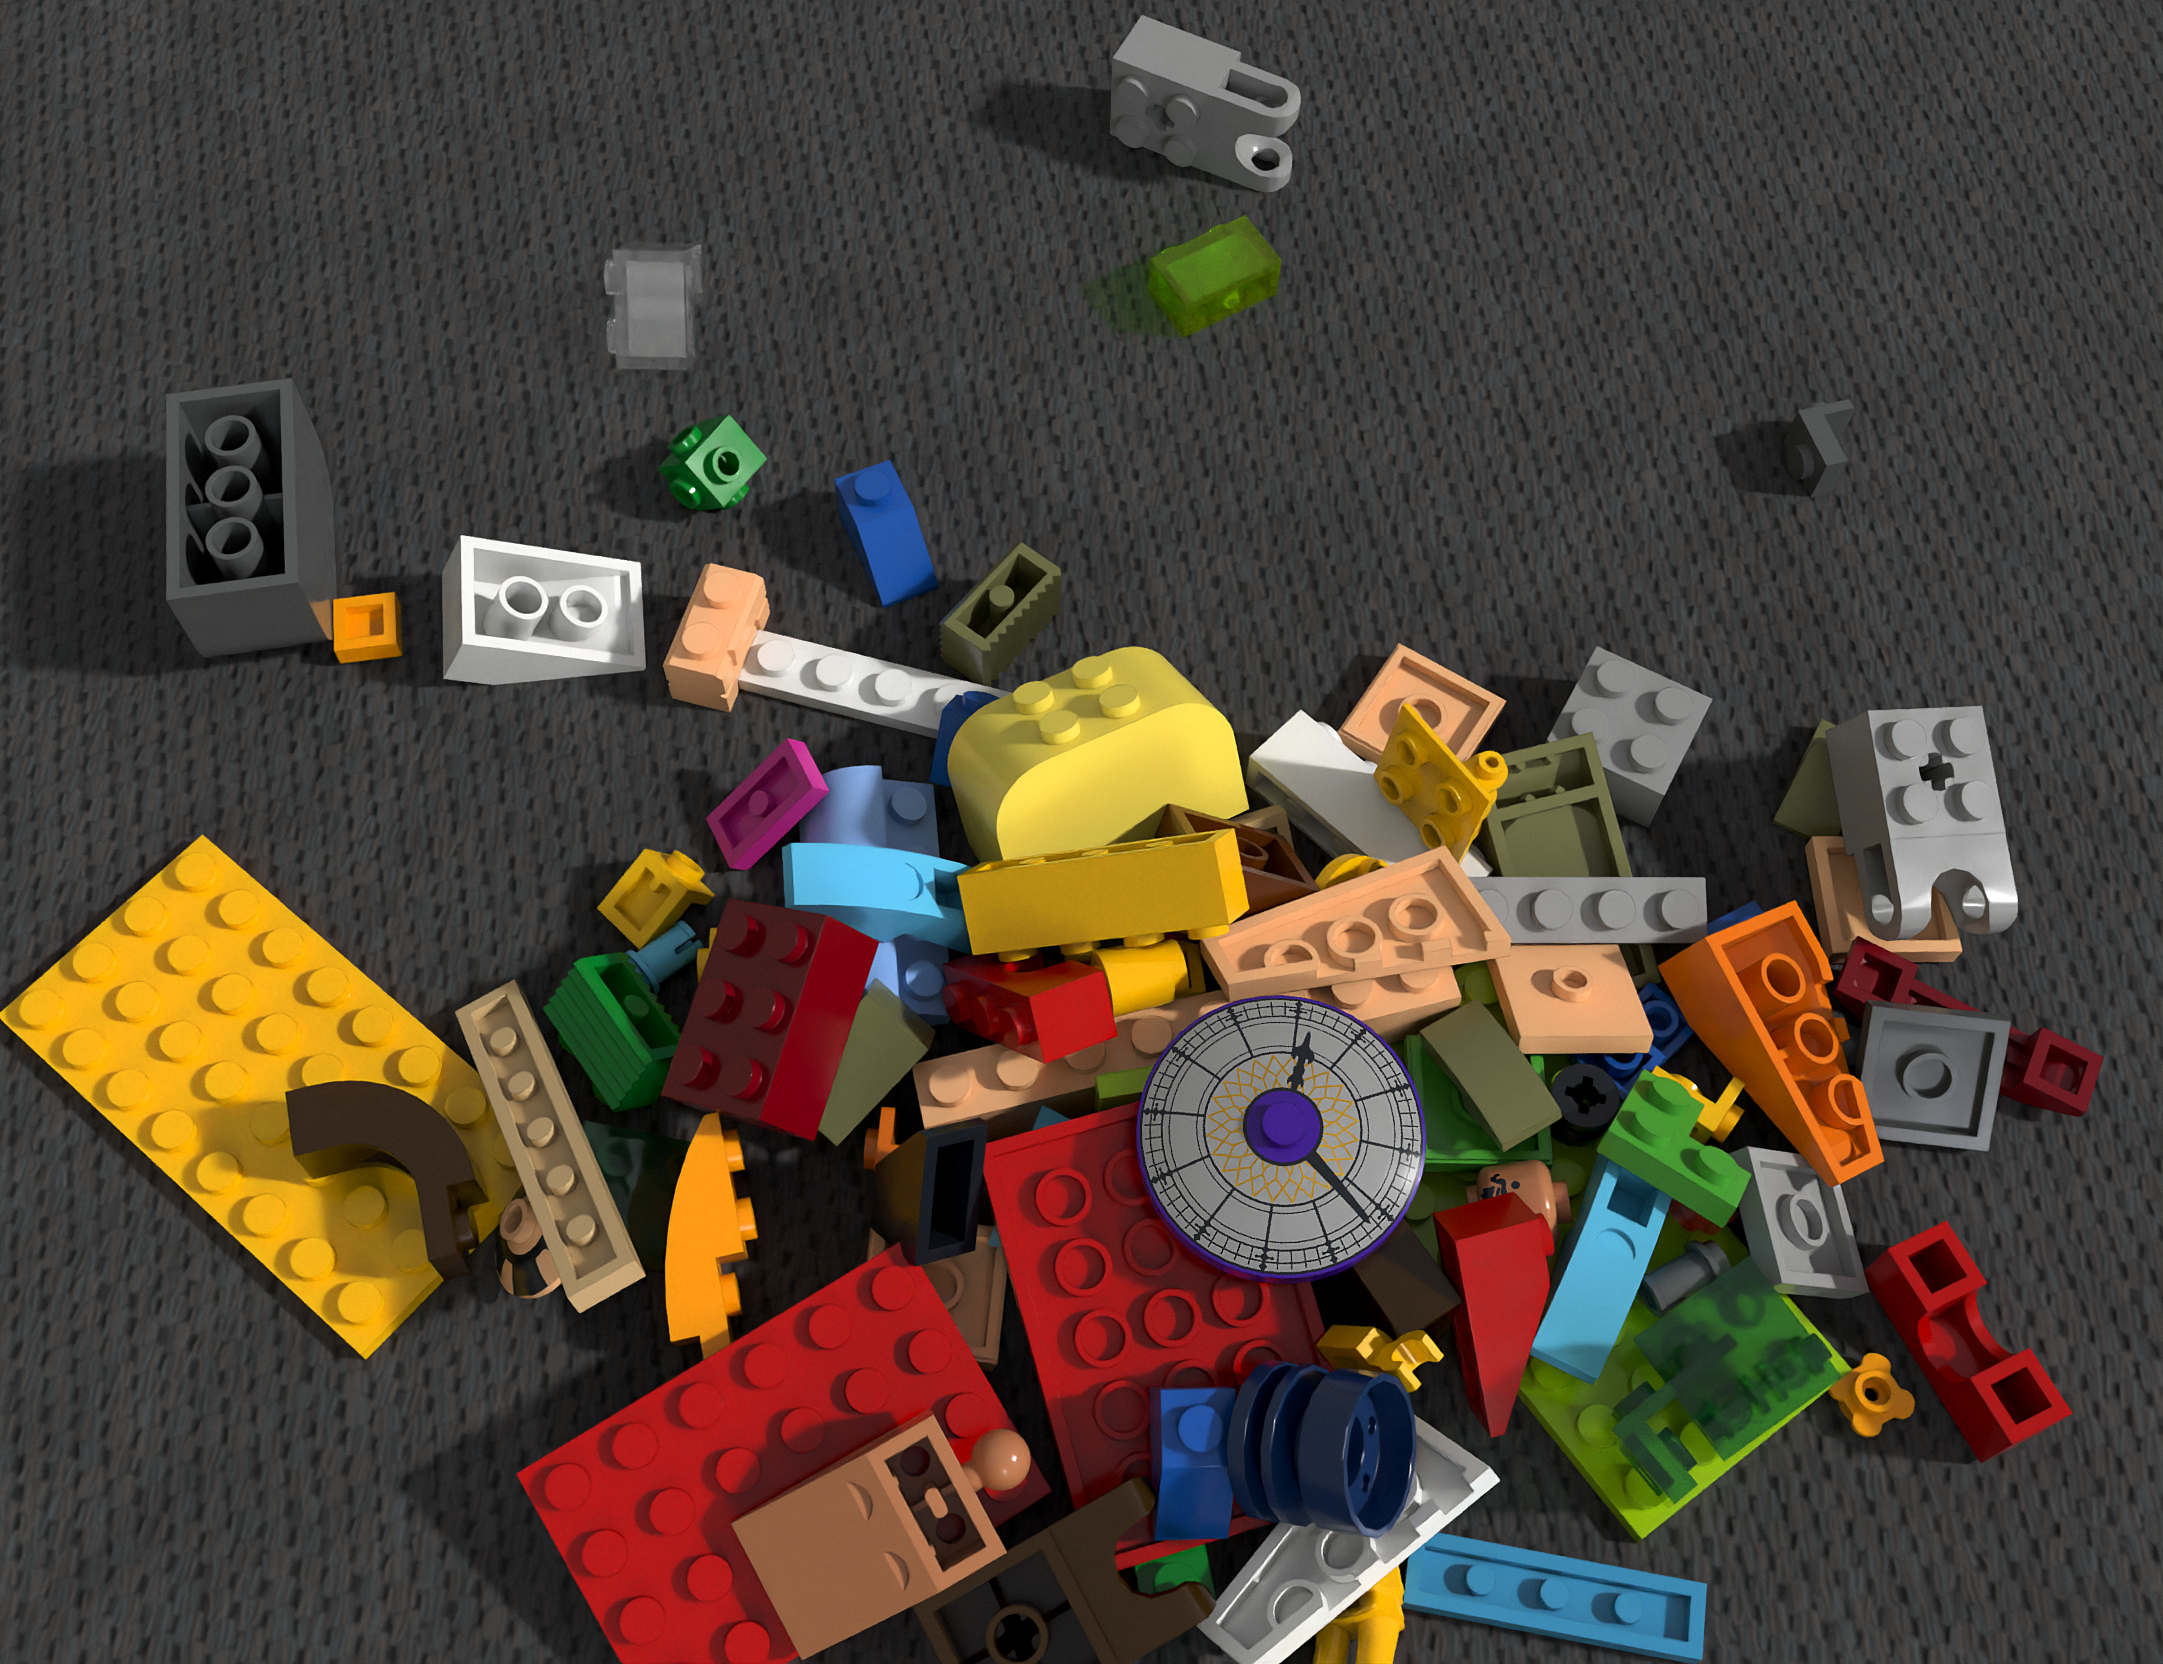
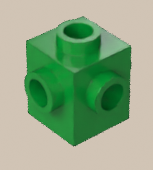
M728 414L703 420L697 426L693 424L683 429L669 443L668 448L672 453L658 467V470L670 482L669 489L673 496L684 506L697 509L698 511L717 508L728 510L747 494L749 486L746 482L763 465L767 458Z

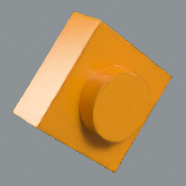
M395 592L333 599L334 652L340 664L402 656L401 605Z

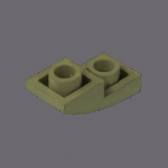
M1477 998L1419 1031L1423 1049L1459 1088L1464 1108L1502 1152L1507 1151L1562 1118L1561 1109L1534 1068L1507 1032Z

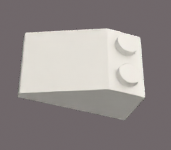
M460 536L442 571L443 679L498 685L645 670L646 658L640 562Z

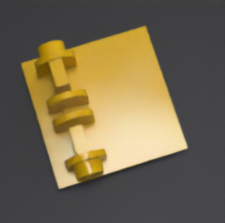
M1406 702L1400 709L1373 778L1378 783L1379 789L1386 800L1398 806L1418 828L1422 840L1429 849L1432 850L1445 845L1457 863L1461 865L1472 841L1481 830L1483 819L1488 816L1497 798V789L1507 779L1508 768L1504 758L1495 751L1478 753L1468 760L1461 762L1412 706Z

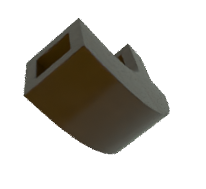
M333 1081L285 1092L293 1156L312 1179L363 1167H384L407 1175L414 1180L418 1192L428 1261L444 1281L473 1274L469 1250L479 1247V1234L470 1206L486 1203L490 1200L486 1184L478 1166L456 1131L441 1114L420 1098L404 1090L369 1081Z

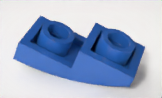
M1651 981L1638 993L1654 1035L1649 1053H1574L1570 1058L1573 1064H1591L1603 1069L1612 1077L1619 1090L1620 1104L1624 1102L1643 1069L1651 1073L1656 1065L1662 1069L1696 1034L1688 1025L1678 1004Z

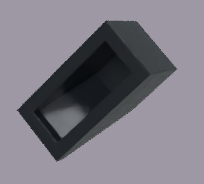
M981 1117L918 1131L875 1164L870 1228L891 1246L900 1242L903 1257L915 1267L975 1251L988 1123Z

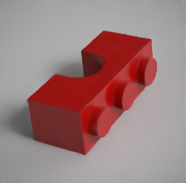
M1039 948L1037 955L1012 962H1000L998 953L980 955L969 954L942 964L947 985L942 989L944 1006L949 1017L958 1027L1043 1064L1118 1036L1104 972L1101 969L1072 959L1045 968L1042 952Z
M1947 1220L1888 1248L1864 1270L1866 1281L1871 1291L1980 1463L2040 1434L2073 1414L2030 1347L2017 1354L2010 1353L1995 1341L1985 1327L1978 1311L1976 1297L1978 1291L1987 1284V1281Z

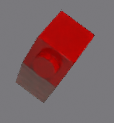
M1514 1191L1432 1213L1443 1273L1463 1300L1452 1324L1465 1395L1471 1411L1491 1438L1505 1434L1551 1286L1546 1257L1554 1254V1241L1546 1218L1542 1213L1535 1214Z

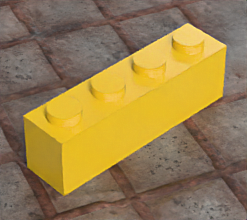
M1234 828L987 861L957 876L972 954L998 953L1000 962L1027 959L1037 955L1039 947L1056 945L1060 946V951L1063 955L1084 953L1099 948L1101 946L1100 940L1123 938L1125 947L1146 946L1164 940L1165 932L1187 930L1188 938L1192 940L1213 938L1228 933L1230 931L1229 925L1249 910Z

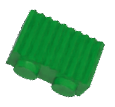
M622 952L585 957L573 963L575 967L567 972L568 977L561 981L562 986L555 989L556 994L548 999L550 1003L542 1008L557 1029V1038L561 1046L576 1057L592 1080V1090L595 1096L601 1102L608 1105L613 1113L652 1105L661 1095L681 1037V1033L678 1032L679 1026L671 1022L672 1016L664 1012V1005L656 1002L658 996L649 992L651 986L642 982L643 975L635 972L636 965L628 962L629 955Z

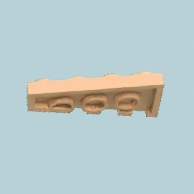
M1445 845L1229 925L1230 931L1221 936L1200 939V953L1228 1001L1510 956L1511 937Z

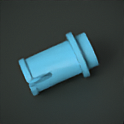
M680 920L674 924L673 928L637 953L630 949L624 954L629 955L628 962L636 965L635 972L643 975L642 982L651 986L649 992L656 995L660 992L659 984L696 959L698 948L704 947L700 940L694 943L689 940L696 934L688 924Z

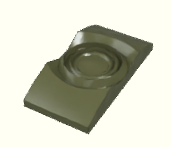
M1593 731L1501 754L1508 768V776L1505 783L1497 789V798L1488 816L1483 819L1481 830L1478 834V840L1488 863L1494 869V877H1633ZM1618 944L1635 989L1645 987L1650 981L1654 984L1662 982L1651 944Z

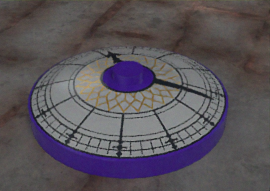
M1284 995L1259 996L1228 1003L1208 1012L1182 1030L1165 1048L1152 1068L1141 1095L1136 1126V1154L1142 1182L1153 1208L1168 1230L1190 1252L1219 1270L1243 1279L1272 1284H1297L1323 1279L1356 1265L1379 1248L1394 1232L1405 1216L1422 1177L1426 1155L1425 1119L1417 1090L1406 1067L1383 1038L1369 1026L1354 1016L1320 1001Z

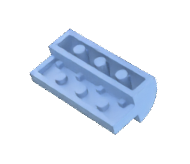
M852 766L822 774L830 792L799 821L800 843L865 845L903 850L940 858L933 784L882 779L881 766ZM903 934L887 943L877 940L879 945L864 990L875 978H878L927 1024H947L951 1018L945 1009L942 997V989L947 985L942 964L949 962L948 948L908 934Z

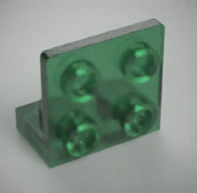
M1729 1332L1716 1343H1713L1703 1333L1670 1361L1671 1364L1667 1369L1674 1376L1658 1391H1655L1645 1381L1612 1409L1614 1412L1611 1413V1416L1618 1424L1611 1429L1609 1439L1667 1509L1676 1504L1698 1485L1688 1473L1698 1463L1668 1427H1665L1656 1435L1649 1424L1732 1355L1739 1344Z

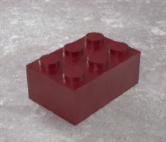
M728 898L661 1096L708 1114L718 1112L720 1117L814 1141L879 941L825 914Z

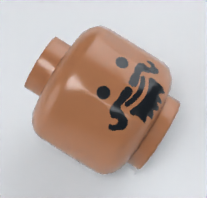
M1540 1160L1486 1166L1478 1173L1477 1185L1466 1186L1468 1204L1514 1191L1535 1214L1542 1213L1552 1233L1554 1248L1560 1239L1559 1224L1573 1222L1566 1180L1552 1182L1548 1167Z

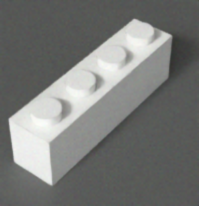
M1298 711L1250 755L1245 784L1271 806L1279 804L1286 810L1288 820L1334 859L1341 855L1352 853L1384 860L1389 866L1431 850L1422 840L1418 828L1398 806L1388 802L1381 793L1378 783L1373 778L1377 765L1371 761L1360 759L1343 745L1340 736L1332 727L1324 722L1314 721L1304 711ZM1471 843L1460 867L1467 877H1491L1494 869L1487 864L1482 852Z

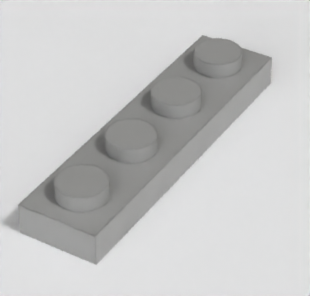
M1468 877L1511 937V944H1694L1708 936L1705 877Z

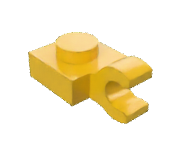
M1332 1325L1316 1344V1347L1335 1370L1338 1368L1384 1372L1399 1378L1407 1393L1416 1391L1421 1385L1412 1371L1424 1362H1439L1444 1356L1423 1330L1408 1332L1393 1341L1386 1333L1373 1326Z

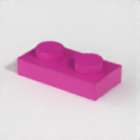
M787 738L706 820L729 867L748 870L830 791L806 744Z

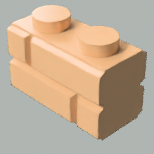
M705 564L663 664L666 679L670 681L668 686L673 699L731 712L740 689L738 677L758 629H764L770 614L768 599L765 598L764 579L754 573L721 565Z

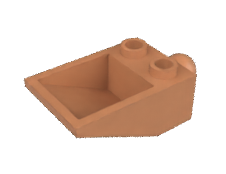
M929 1408L732 1521L731 1525L801 1660L940 1593L1006 1554L1007 1551L975 1492L983 1487L1004 1491L1019 1485L1026 1477L1030 1468V1451L1025 1440L1016 1432L1008 1429H993L983 1434L976 1441L971 1452V1459L960 1465L934 1414ZM912 1446L924 1448L929 1455L927 1467L917 1474L906 1472L900 1464L903 1452ZM947 1513L958 1514L964 1520L963 1532L954 1540H944L936 1533L938 1520Z

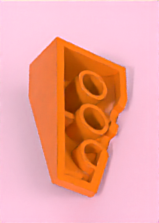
M1796 900L1704 937L1657 966L1688 1025L1732 1076L1746 1083L1744 1086L1745 1091L1830 1188L1884 1162L1863 1083L1850 1075L1842 1043L1850 1039L1845 1018L1834 1017L1825 984L1834 980L1828 958Z

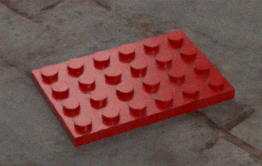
M1140 1101L986 1143L983 1182L1073 1512L1134 1477L1148 1476L1151 1482L1149 1387L1235 1388L1237 1400L1242 1384L1254 1368L1269 1360L1288 1361L1298 1366L1303 1363L1314 1364L1327 1369L1329 1372L1335 1370L1316 1347V1344L1326 1332L1311 1281L1297 1284H1272L1243 1279L1226 1273L1190 1252L1163 1224L1150 1202L1139 1172L1136 1154V1126ZM1233 1497L1228 1537L1274 1523L1247 1517L1235 1501V1497ZM1151 1510L1147 1516L1135 1522L1119 1537L1114 1557L1119 1571L1219 1539L1153 1540Z
M900 1242L527 1466L516 1473L621 1664H787L798 1657L799 1654L731 1525L732 1521L929 1408L934 1414L960 1465L971 1459L974 1444L986 1432L993 1429H1008L1017 1434L1019 1433L922 1266L915 1267L904 1258ZM909 1447L901 1456V1467L911 1474L920 1473L927 1467L929 1455L922 1447ZM1031 1456L1029 1471L1024 1480L1016 1487L1004 1491L983 1487L975 1493L995 1529L1052 1492ZM947 1513L936 1524V1533L944 1540L958 1538L964 1529V1520L955 1513Z

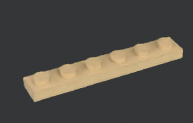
M514 979L458 1009L455 1013L566 1296L576 1310L582 1313L646 1275L527 997Z

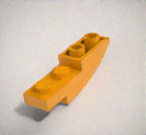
M718 1112L703 1116L688 1148L672 1204L665 1258L666 1308L670 1342L677 1347L701 1342L703 1359L708 1358L734 1342L730 1317L743 1314L735 1272L722 1275L721 1265L748 1259L745 1241L758 1238L750 1197L737 1199L733 1172L745 1170L738 1129L725 1131L724 1123Z

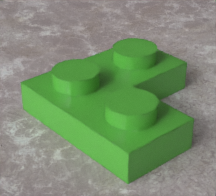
M1643 1069L1595 1151L1719 1227L1724 1228L1736 1210L1752 1174L1738 1166L1736 1161L1723 1150L1713 1146H1705L1689 1136L1704 1107L1703 1103L1691 1097L1689 1092L1678 1082L1669 1078L1658 1077Z

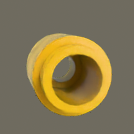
M1174 939L1140 947H1125L1123 944L1094 951L1091 954V966L1104 972L1114 1017L1173 1003L1175 995L1188 991L1189 978L1186 962L1179 944Z

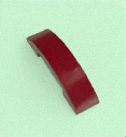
M1857 936L1852 941L1832 995L1862 1022L1866 999L1981 1012L1915 979L1914 977L1919 965L1860 936ZM2010 1026L1999 1093L2031 1106L2081 1117L2087 1111L2104 1057L2044 1027L2028 1035Z

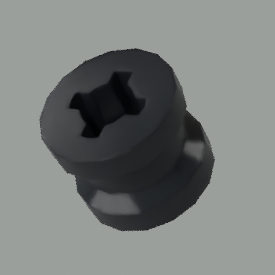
M1577 1063L1565 1067L1558 1073L1552 1082L1549 1092L1561 1109L1562 1118L1550 1125V1135L1556 1141L1567 1146L1583 1147L1594 1143L1604 1133L1608 1123L1616 1115L1620 1104L1619 1090L1613 1078L1603 1069L1591 1064ZM1583 1095L1593 1107L1588 1109L1587 1105L1583 1102Z

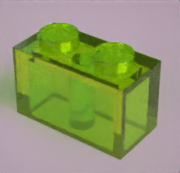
M1246 215L1224 225H1216L1205 234L1179 246L1168 247L1157 256L1151 258L1148 293L1180 335L1185 338L1276 295L1282 260Z

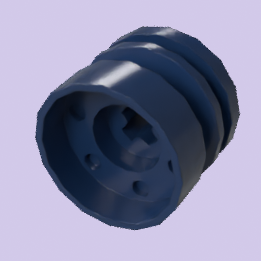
M1269 1360L1256 1366L1242 1384L1231 1414L1227 1440L1228 1476L1235 1501L1247 1517L1276 1523L1283 1522L1301 1527H1306L1314 1522L1318 1528L1332 1532L1379 1538L1393 1528L1404 1510L1414 1474L1417 1451L1416 1424L1409 1394L1399 1378L1384 1372L1338 1368L1329 1372L1327 1369L1314 1364L1303 1363L1298 1366L1288 1361Z

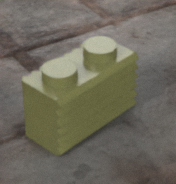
M1016 542L939 623L941 626L939 629L941 635L939 637L942 640L940 642L942 646L940 649L942 654L940 656L942 659L974 683L991 687V680H999V672L1007 671V664L1014 663V656L1022 655L1023 647H1030V639H1037V631H1045V623H1052V615H1060V568L1024 543Z

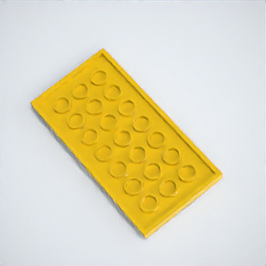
M203 834L0 1012V1020L365 1360L444 1281L428 1261L416 1184L407 1175L384 1167H363L312 1179L293 1156L285 1092L333 1081H369L404 1090L433 1107L456 1131L478 1166L486 1184L490 1201L470 1206L478 1228L479 1244L500 1224L505 1208L522 1185L480 1074Z

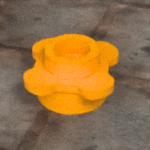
M1877 1353L1866 1354L1861 1359L1860 1366L1853 1369L1828 1389L1830 1396L1838 1400L1841 1411L1851 1421L1852 1429L1863 1437L1876 1436L1880 1433L1882 1424L1892 1418L1906 1419L1913 1413L1915 1407L1912 1394L1907 1390L1901 1389L1890 1374L1891 1364L1889 1360ZM1866 1389H1872L1876 1392V1401H1870L1866 1398Z

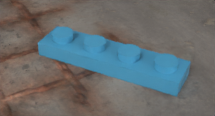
M1439 1532L1405 1559L1402 1580L1405 1592L1401 1608L1689 1664H1697L1702 1661L1706 1583Z

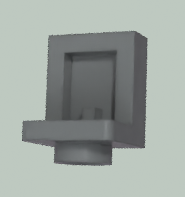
M1849 399L1829 404L1817 402L1802 410H1798L1783 442L1787 449V465L1792 477L1796 480L1802 479L1811 497L1833 492L1848 462L1838 440L1841 439L1855 411Z

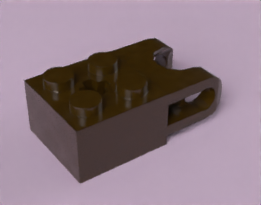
M1142 1476L1126 1481L1008 1549L1006 1554L912 1607L941 1664H1131L1207 1619L1217 1603L1208 1587L1197 1581H1184L1173 1588L1148 1594L1132 1589L1119 1575L1114 1557L1119 1537L1135 1522L1147 1516L1153 1506H1155L1156 1491L1148 1476ZM1018 1613L1022 1622L1028 1617L1035 1622L1038 1631L1031 1639L1034 1648L1032 1652L1021 1655L1018 1645L1008 1651L1001 1643L1000 1637L1008 1628L1005 1618L1007 1615Z

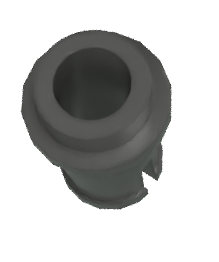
M1710 1239L1703 1243L1693 1240L1686 1244L1685 1253L1646 1274L1644 1273L1637 1291L1647 1309L1655 1317L1661 1318L1668 1311L1707 1290L1714 1294L1724 1290V1281L1732 1277V1268L1727 1256L1716 1242Z

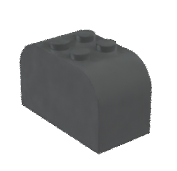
M287 378L166 394V601L197 652L202 657L209 658L334 640L333 599H337L332 490L319 437L293 379Z

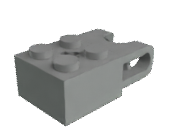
M1141 15L1112 58L1110 134L1118 137L1122 143L1129 147H1144L1165 155L1177 166H1193L1256 191L1273 192L1284 187L1289 182L1291 176L1292 152L1286 143L1276 137L1284 134L1297 120L1301 103L1300 91L1295 84L1287 79L1240 62L1241 52ZM1278 103L1281 107L1269 108L1263 104ZM1252 157L1270 161L1276 165V168L1267 171L1259 170L1253 164Z
M1982 706L1868 710L1825 731L1846 856H1855L1865 918L1871 933L1885 941L1907 940L1924 930L1931 920L1932 886L1944 895L1955 925L1963 931L1972 934H1997L2006 930L2017 917L2018 900Z

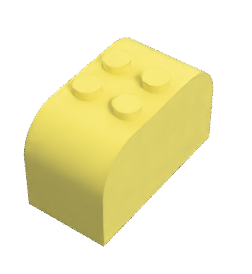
M1123 647L1100 656L1087 657L1075 663L1072 668L1042 681L1028 682L1019 686L1014 693L997 699L973 713L956 733L948 754L947 767L950 783L968 843L980 863L1153 839L1168 803L1222 819H1229L1249 810L1235 737L1229 722L1162 655L1143 647Z

